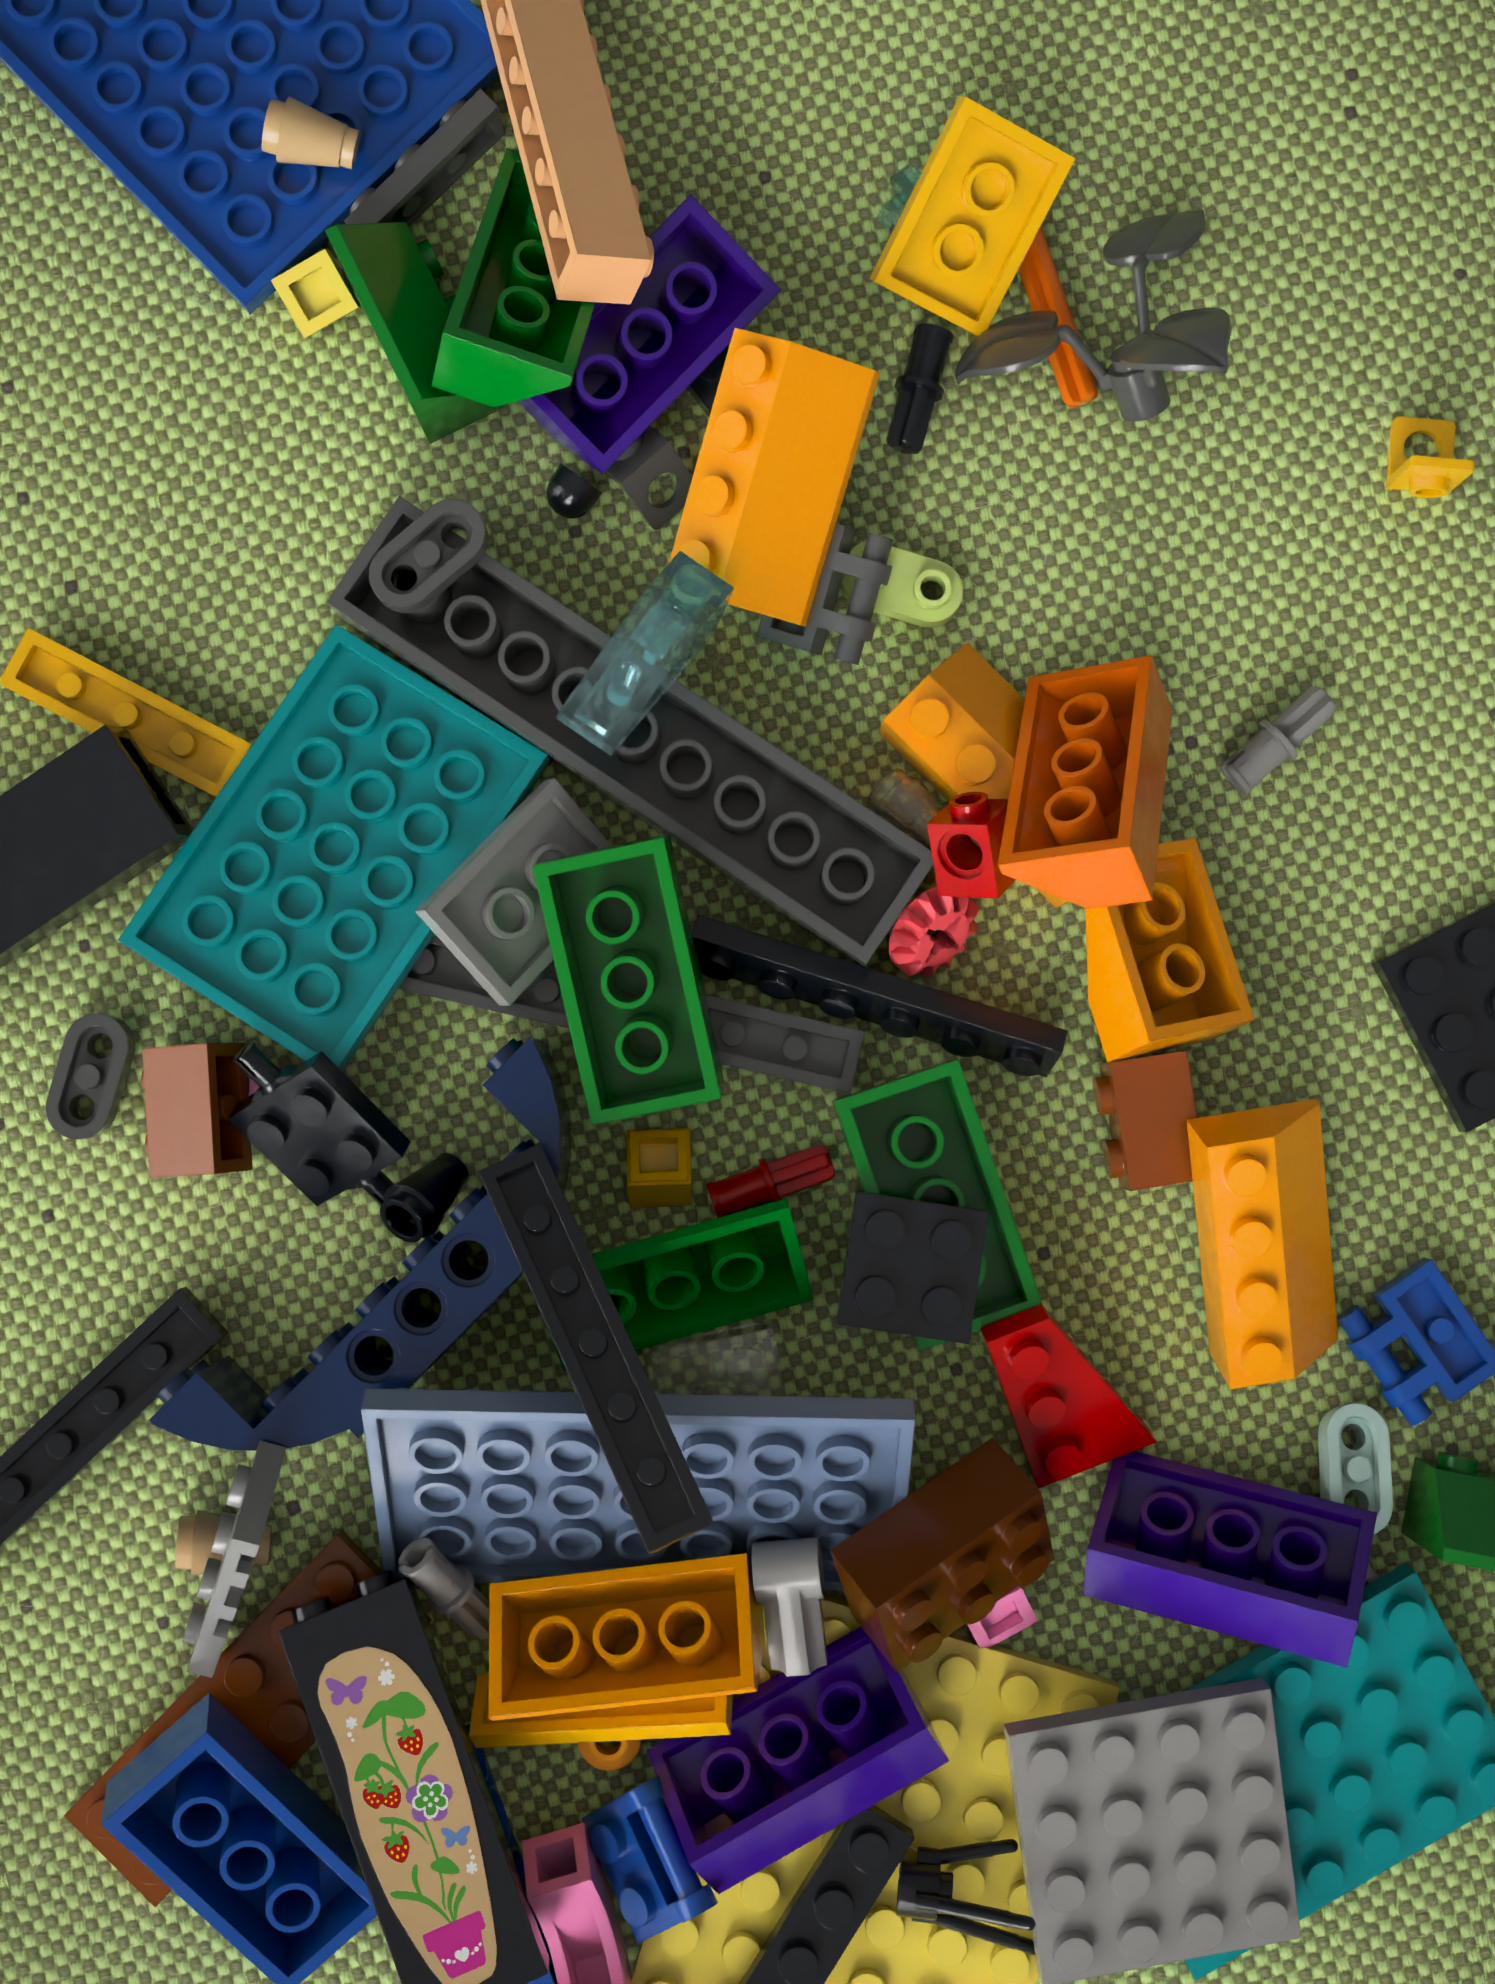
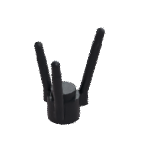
M1016 1840L988 1841L943 1849L918 1846L917 1861L901 1859L896 1916L912 1918L911 1921L936 1924L1004 1947L1035 1955L1033 1940L981 1923L985 1922L1031 1931L1036 1925L1032 1917L952 1899L953 1873L941 1871L940 1866L942 1864L1015 1852L1018 1849Z

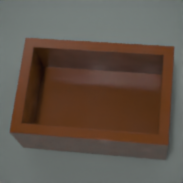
M993 1438L983 1443L830 1550L852 1616L896 1673L911 1662L919 1663L931 1657L939 1649L943 1639L964 1624H974L985 1618L994 1608L996 1601L1018 1585L1027 1586L1035 1582L1046 1571L1049 1563L1055 1560L1041 1491Z

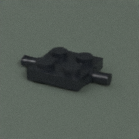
M254 1041L245 1045L234 1056L232 1062L237 1064L259 1088L255 1093L237 1103L227 1120L316 1206L345 1190L362 1188L381 1206L384 1202L386 1190L394 1185L381 1170L403 1158L411 1141L322 1051L301 1064L278 1068L256 1046Z

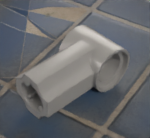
M819 1537L753 1542V1586L756 1602L758 1604L763 1603L771 1670L781 1671L787 1677L810 1675L817 1668L826 1666L828 1657L821 1599L825 1595L820 1539Z

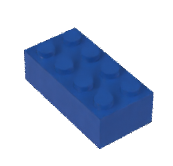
M210 1693L107 1781L101 1825L275 1984H300L377 1916L345 1822Z

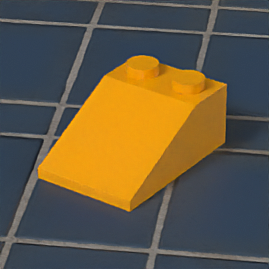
M1196 838L1158 844L1153 901L1091 909L1085 908L1088 1002L1107 1063L1211 1041L1255 1020Z

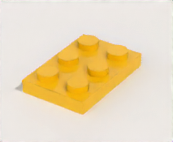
M959 95L869 279L979 336L988 329L1076 158L968 97Z

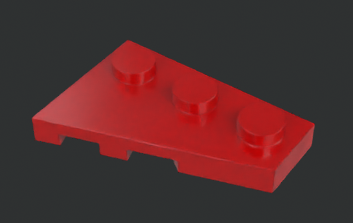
M1042 1304L980 1328L1030 1473L1038 1489L1157 1442L1146 1423L1128 1407L1119 1392L1107 1379L1101 1376L1088 1361L1084 1352Z

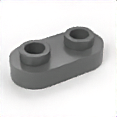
M446 499L439 501L380 549L372 559L369 567V582L379 600L387 608L396 612H416L427 606L483 557L488 545V531L480 513L475 507L463 500ZM453 529H462L467 532L465 543L457 548L446 546L444 540L447 533ZM404 571L416 573L417 581L411 589L402 591L395 587V580L400 573Z
M89 1014L79 1018L69 1028L46 1101L48 1121L60 1135L70 1139L94 1138L107 1131L114 1122L135 1052L134 1035L123 1020L112 1015ZM103 1034L109 1036L113 1044L111 1053L105 1058L100 1057L95 1050V1042ZM84 1095L89 1096L94 1102V1112L87 1119L82 1118L77 1111V1103Z

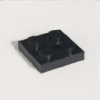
M855 1191L836 1318L837 1324L969 1344L989 1212L981 1209Z

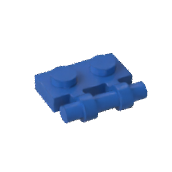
M1423 1257L1372 1293L1386 1314L1378 1321L1370 1323L1358 1305L1347 1308L1337 1316L1338 1322L1349 1336L1346 1344L1357 1360L1365 1359L1382 1384L1379 1392L1390 1408L1398 1407L1411 1426L1423 1422L1431 1415L1432 1411L1420 1394L1435 1384L1444 1399L1454 1403L1495 1374L1494 1348L1432 1259ZM1400 1336L1419 1361L1416 1365L1403 1371L1387 1348V1345Z

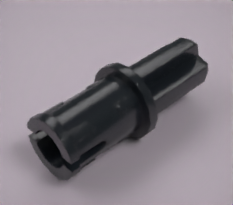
M923 323L915 327L914 339L904 375L896 378L894 386L899 394L886 441L887 445L894 448L895 451L904 454H918L922 450L934 402L942 400L944 393L943 388L939 384L954 335L949 330L934 324Z

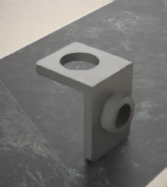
M651 426L605 472L622 486L645 521L654 530L660 529L685 506L692 481V475L671 443ZM662 473H673L676 477V489L673 495L662 504H651L648 499V489L651 482Z

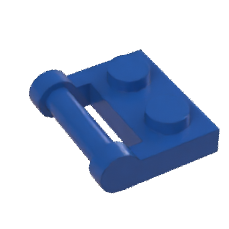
M659 1776L581 1818L590 1834L592 1849L601 1861L619 1900L621 1913L629 1923L638 1943L681 1922L684 1923L718 1903L710 1885L702 1886L696 1871L688 1863L676 1828L662 1800L664 1791Z

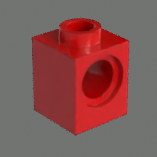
M983 792L962 793L952 797L949 800V804L927 823L939 896L999 898L1015 882V879L1003 875L998 867L1008 799H988V795ZM970 837H972L973 839H975V840L978 842V844L980 845V847L977 846V845L971 840Z

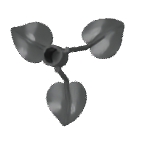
M1198 208L1178 214H1163L1144 218L1121 228L1107 240L1103 248V254L1108 264L1118 266L1133 263L1132 272L1139 332L1138 336L1127 341L1111 354L1110 359L1112 363L1108 369L1102 366L1069 325H1058L1056 312L1050 310L1031 311L1005 318L991 325L977 336L967 347L955 371L957 384L959 385L961 381L972 376L996 375L1033 366L1051 355L1058 348L1060 342L1063 341L1071 346L1095 375L1101 391L1113 388L1122 418L1126 421L1136 422L1152 418L1169 406L1171 400L1162 371L1217 372L1226 374L1228 370V345L1232 326L1229 314L1221 308H1199L1178 312L1161 320L1154 330L1150 329L1145 270L1150 261L1173 259L1190 249L1205 230L1206 218L1204 211Z

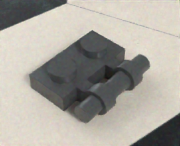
M836 524L806 627L762 614L756 637L822 655L828 630L841 633L834 659L858 665L865 640L872 642L877 623L871 622L880 586L881 584L888 585L892 566L887 565L893 539L869 533L862 557L850 555L856 530ZM844 574L856 577L846 614L834 611Z

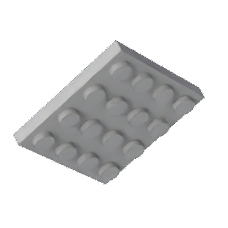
M1263 1678L1003 1724L1029 1913L1036 1923L1032 1934L1037 1971L1042 1984L1066 1983L1301 1938L1271 1688Z

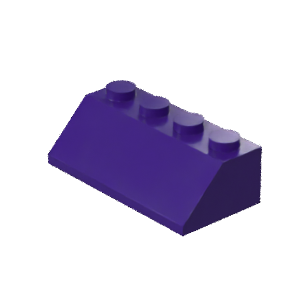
M691 194L649 236L654 248L653 267L650 275L647 278H643L631 305L595 302L571 385L517 401L556 441L602 475L725 350L731 342L734 328L744 330L781 292V289Z
M1134 1451L1113 1459L1087 1548L1083 1595L1347 1668L1359 1621L1377 1513Z
M861 1627L827 1646L828 1657L826 1666L819 1667L810 1675L787 1677L781 1672L758 1685L757 1692L744 1693L734 1699L732 1704L731 1735L666 1738L646 1750L655 1775L660 1778L664 1799L688 1863L718 1894L949 1762L932 1724L902 1670L898 1673L895 1672Z

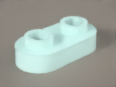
M1353 1403L1335 1407L1325 1414L1318 1428L1320 1498L1344 1504L1346 1494L1349 1491L1353 1492L1358 1498L1360 1509L1377 1513L1374 1534H1376L1388 1524L1393 1511L1389 1430L1383 1417L1367 1405ZM1345 1426L1350 1427L1356 1436V1443L1352 1449L1347 1448L1341 1439V1433Z

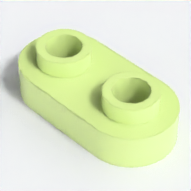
M866 542L854 546L850 550V555L862 557ZM892 546L887 565L892 566L888 585L881 584L873 612L926 628L938 627L950 621L958 611L963 598V584L955 569L945 562ZM844 574L840 589L844 597L850 602L856 577ZM926 582H935L941 586L943 596L937 600H929L922 595L920 587Z

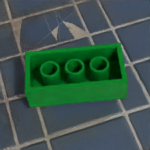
M670 833L543 860L532 865L591 1126L721 1099L725 1082Z
M959 1059L950 1060L832 1100L863 1192L981 1209L989 1212L971 1334L981 1331L980 1328L1042 1304ZM911 1336L919 1352L949 1342Z

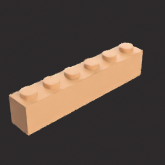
M480 0L557 300L631 305L643 278H647L651 273L654 262V248L650 237L645 236L639 214L638 189L635 185L631 184L625 163L624 139L616 131L611 113V92L609 86L603 84L597 62V42L595 37L589 34L584 15V0Z

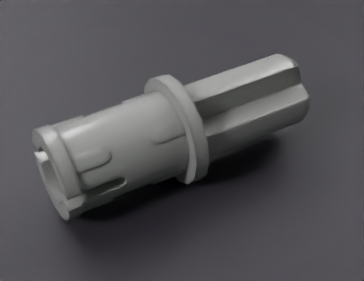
M1316 685L1309 687L1272 722L1265 719L1258 724L1259 731L1243 747L1226 761L1222 762L1218 766L1219 770L1238 792H1242L1244 796L1248 795L1274 768L1278 767L1286 759L1293 761L1298 756L1295 749L1334 714L1336 708L1334 701L1320 687Z
M422 1537L410 1543L403 1550L398 1563L401 1565L399 1571L428 1596L429 1607L438 1615H448L470 1637H477L479 1640L489 1639V1600L474 1586L473 1574L465 1567L455 1566L429 1538Z

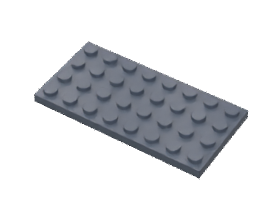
M365 1388L361 1414L384 1572L391 1570L395 1581L405 1578L406 1576L399 1571L401 1566L398 1563L403 1550L410 1543L422 1537L432 1540L441 1553L455 1566L468 1569L473 1574L474 1583L489 1584L745 1553L748 1554L752 1561L753 1542L819 1537L823 1557L825 1590H843L830 1550L908 1496L915 1427L914 1399L817 1397L811 1395L655 1394L714 1524L649 1555L577 1392Z

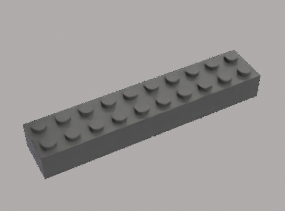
M399 496L326 601L338 617L492 721L548 754L550 760L662 835L670 833L671 841L853 963L865 966L933 866L931 850L486 553L473 567L421 610L412 613H400L387 608L371 588L369 582L370 564L380 549L424 513ZM451 530L447 533L444 543L450 548H457L463 545L466 540ZM412 571L400 573L395 580V587L402 591L411 589L416 584L417 574Z

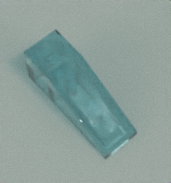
M679 551L641 595L561 707L556 719L612 756L714 635L734 587L682 551Z

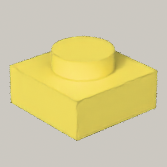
M323 249L271 280L304 338L312 336L361 307L329 249Z

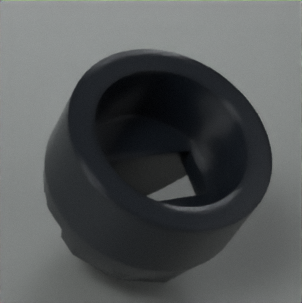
M561 463L550 478L546 490L548 503L555 513L571 519L585 515L592 509L602 494Z

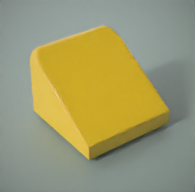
M690 1128L627 1130V1190L631 1207L688 1206L693 1203Z

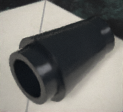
M442 1153L436 1159L389 1187L385 1192L384 1202L380 1207V1216L386 1228L397 1238L406 1242H417L421 1238H427L429 1235L433 1236L463 1185L468 1181L469 1173L465 1164L453 1154Z

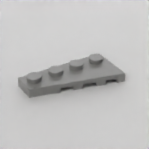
M260 1440L252 1466L247 1467L239 1464L237 1466L226 1505L238 1509L236 1515L227 1512L222 1513L211 1552L222 1554V1558L217 1560L208 1557L196 1596L208 1601L206 1605L193 1603L182 1642L194 1644L187 1668L189 1673L210 1678L214 1675L231 1621L233 1622L242 1590L245 1589L250 1575L253 1559L256 1558L261 1544L286 1450L284 1446Z

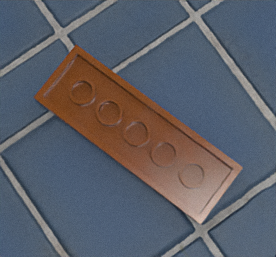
M342 1530L221 1653L213 1677L200 1675L64 1815L154 1907L172 1889L101 1825L107 1781L208 1693L214 1696L289 1769L316 1742L278 1631L295 1623L291 1614L292 1610L328 1595L333 1607L357 1598L353 1585L384 1572ZM424 1612L429 1625L432 1619Z

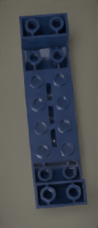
M529 1037L525 1042L522 1040L517 1042L513 1038L486 1065L493 1075L483 1086L539 1141L537 1144L541 1143L563 1194H565L571 1161V1120L563 1082L550 1051L542 1040ZM531 1139L526 1143L522 1141L504 1159L537 1144ZM482 1186L480 1189H474L449 1214V1217L457 1225L446 1236L440 1230L433 1236L429 1235L404 1259L402 1264L410 1272L401 1281L394 1276L386 1284L382 1282L360 1303L355 1311L363 1319L355 1327L348 1322L339 1331L336 1329L308 1356V1359L316 1366L310 1373L302 1368L292 1378L288 1377L268 1395L229 1355L211 1365L203 1359L191 1370L188 1368L182 1370L160 1391L157 1397L164 1405L149 1421L153 1425L189 1441L227 1450L256 1451L260 1440L286 1448L303 1446L346 1430H350L359 1438L364 1433L361 1406L365 1388L410 1389L523 1275V1271L485 1186ZM468 1240L478 1242L487 1251L489 1262L486 1270L476 1269L467 1261L465 1246ZM421 1288L429 1289L438 1296L441 1303L440 1315L431 1314L424 1309L420 1301ZM376 1336L382 1337L389 1342L393 1348V1361L385 1359L378 1353L375 1346Z

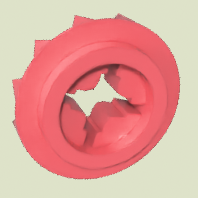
M937 886L924 891L905 907L893 926L888 946L892 962L909 977L920 974L929 978L935 973L938 966L950 968L952 957L959 951H967L965 945L967 937L978 930L974 918L980 907L971 897L939 896ZM929 929L933 931L940 930L935 937L927 933Z

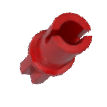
M818 1144L768 1163L765 1157L758 1159L760 1166L716 1182L706 1183L716 1215L719 1218L772 1201L776 1202L780 1198L830 1181L835 1177V1168L827 1148L824 1145Z

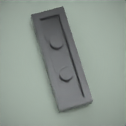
M481 88L467 102L461 100L452 105L444 114L439 129L422 145L414 144L409 147L398 159L395 171L377 189L371 187L357 197L351 206L350 215L344 220L345 224L406 222L409 228L505 135L498 105Z

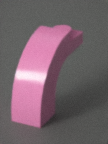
M585 1823L523 1840L522 1851L527 1900L546 1938L557 1983L633 1984L624 1938L602 1863L592 1849L590 1834Z

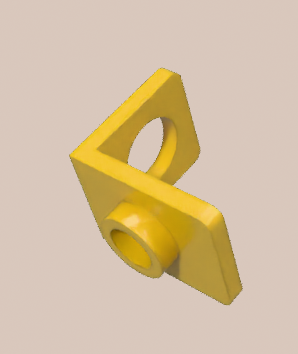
M1397 416L1391 422L1386 489L1409 491L1410 495L1419 498H1438L1449 494L1474 473L1475 461L1453 459L1455 423L1448 420ZM1413 434H1426L1436 442L1438 457L1415 455L1407 459L1404 453L1405 441Z

